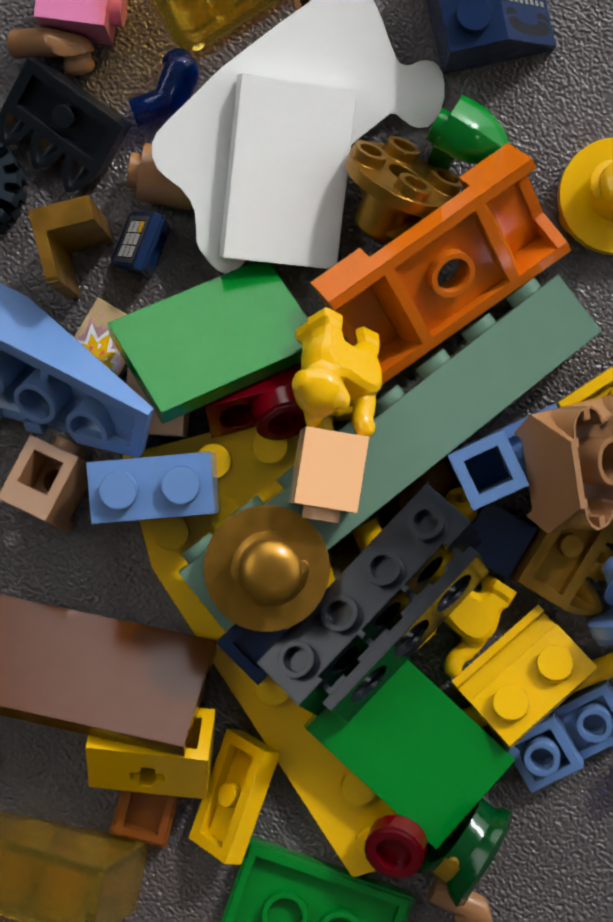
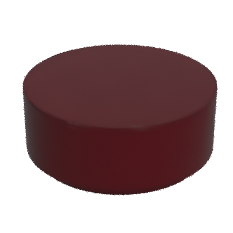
M280 386L270 389L261 394L251 406V415L257 433L263 438L270 440L289 439L298 435L300 430L307 426L304 412L295 400L292 386Z
M386 815L377 819L372 824L365 842V855L370 865L379 873L392 878H406L414 875L421 868L427 850V838L422 828L413 820L401 815Z

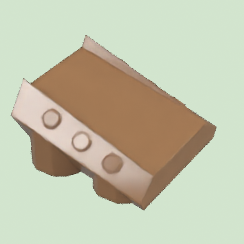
M613 394L529 415L514 432L522 440L532 510L526 516L547 534L564 529L600 530L609 526L613 519Z

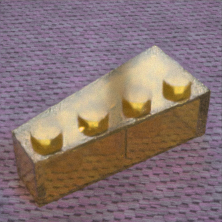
M0 810V916L18 922H119L137 908L149 844L112 835L109 832Z

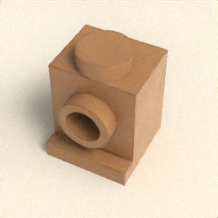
M30 435L0 491V500L69 534L74 524L70 522V519L88 486L86 462L82 460L87 451L55 435L51 444Z

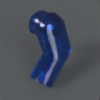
M173 48L167 51L162 60L163 69L156 89L128 99L138 127L173 115L193 96L199 79V69L197 61L187 50Z

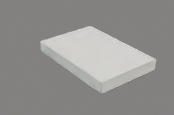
M244 73L237 75L219 257L330 269L337 264L348 176L345 161L351 149L357 100L356 90Z

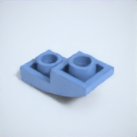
M608 680L584 688L569 696L511 749L502 741L507 752L515 759L514 764L531 793L582 769L584 759L613 746V688Z

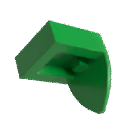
M462 94L452 112L445 108L441 109L428 132L426 140L434 145L427 162L447 170L450 169L455 159L465 163L478 164L506 143H509L504 128L495 115L481 104Z

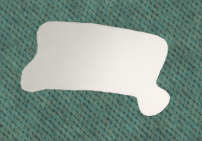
M311 0L222 66L175 112L156 133L152 142V158L157 169L167 179L180 187L189 198L195 213L196 242L199 250L216 270L226 274L240 268L246 261L219 257L238 74L244 73L356 90L357 100L352 145L389 114L398 115L410 126L416 128L429 127L442 109L445 86L443 73L434 61L423 60L412 65H404L398 61L374 0Z

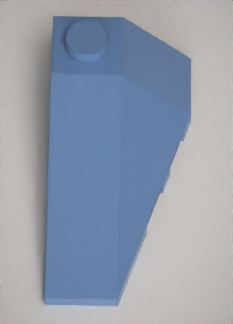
M0 283V420L4 417L24 423L26 431L41 435L48 428L67 432L78 444L139 458L145 451L154 408L29 297Z

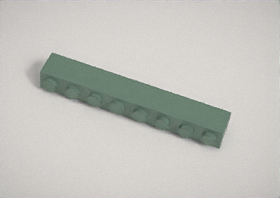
M559 275L541 285L533 277L506 298L512 308L495 321L492 315L487 313L466 329L461 335L467 344L453 355L449 356L443 348L419 366L416 371L422 379L406 392H403L397 384L376 400L375 432L369 437L358 512H340L339 524L307 519L321 535L327 550L602 331ZM352 421L337 431L356 435ZM294 466L276 479L283 489L264 503L256 495L232 515L243 509L261 505L280 506L302 515V505L288 503ZM209 532L181 554L188 564L179 570V574L226 632L235 623L226 618L215 606L207 591L204 579V557L209 541L213 536Z

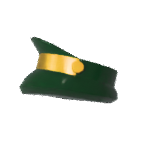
M482 798L437 850L430 843L427 844L423 864L416 873L433 872L445 881L448 894L455 907L464 906L496 856L512 821L511 811L505 808H495Z

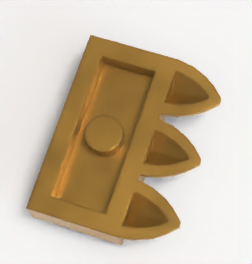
M613 519L609 526L600 530L564 529L547 534L540 529L511 578L567 612L584 616L601 613L602 605L599 596L593 586L585 579L589 577L594 580L606 581L602 566L608 558L613 556V551L606 546L607 542L613 544Z

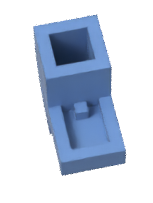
M552 404L535 413L555 409L558 407L556 404ZM528 416L496 429L447 454L473 511L529 486L522 440L514 434Z

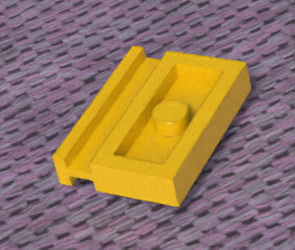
M538 604L451 682L506 746L511 749L598 671V666L558 624H555L544 613V610Z

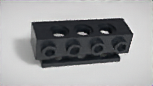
M426 483L326 589L316 609L303 621L290 627L257 664L298 706L317 716L327 707L334 714L350 722L488 575L489 570L480 554L475 550L482 543V540L474 525Z

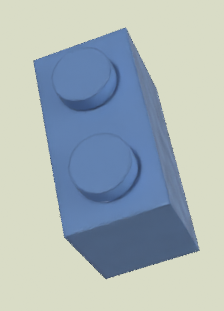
M214 452L86 462L91 524L215 514L220 512L216 453Z

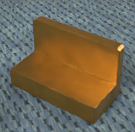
M89 195L27 210L46 282L68 299L80 297L70 253L113 242L108 219Z

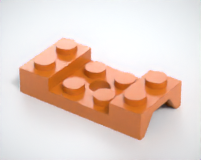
M506 143L458 177L464 188L462 192L369 257L359 247L310 282L324 306L342 315V333L349 344L353 346L356 344L355 329L364 326L379 334L380 347L377 358L382 372V385L571 251L567 240L543 213L530 183L528 175L536 169L533 159L511 144ZM459 259L454 276L448 281L438 283V274L443 265L450 260Z

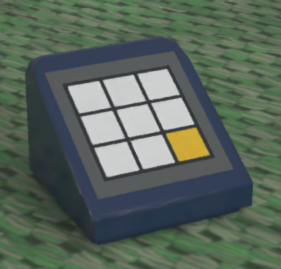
M134 211L130 213L111 263L119 269L149 280V277L152 278L170 232V228L163 215L156 212Z

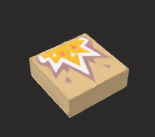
M98 297L74 338L121 378L128 366L109 335L108 322L127 314Z

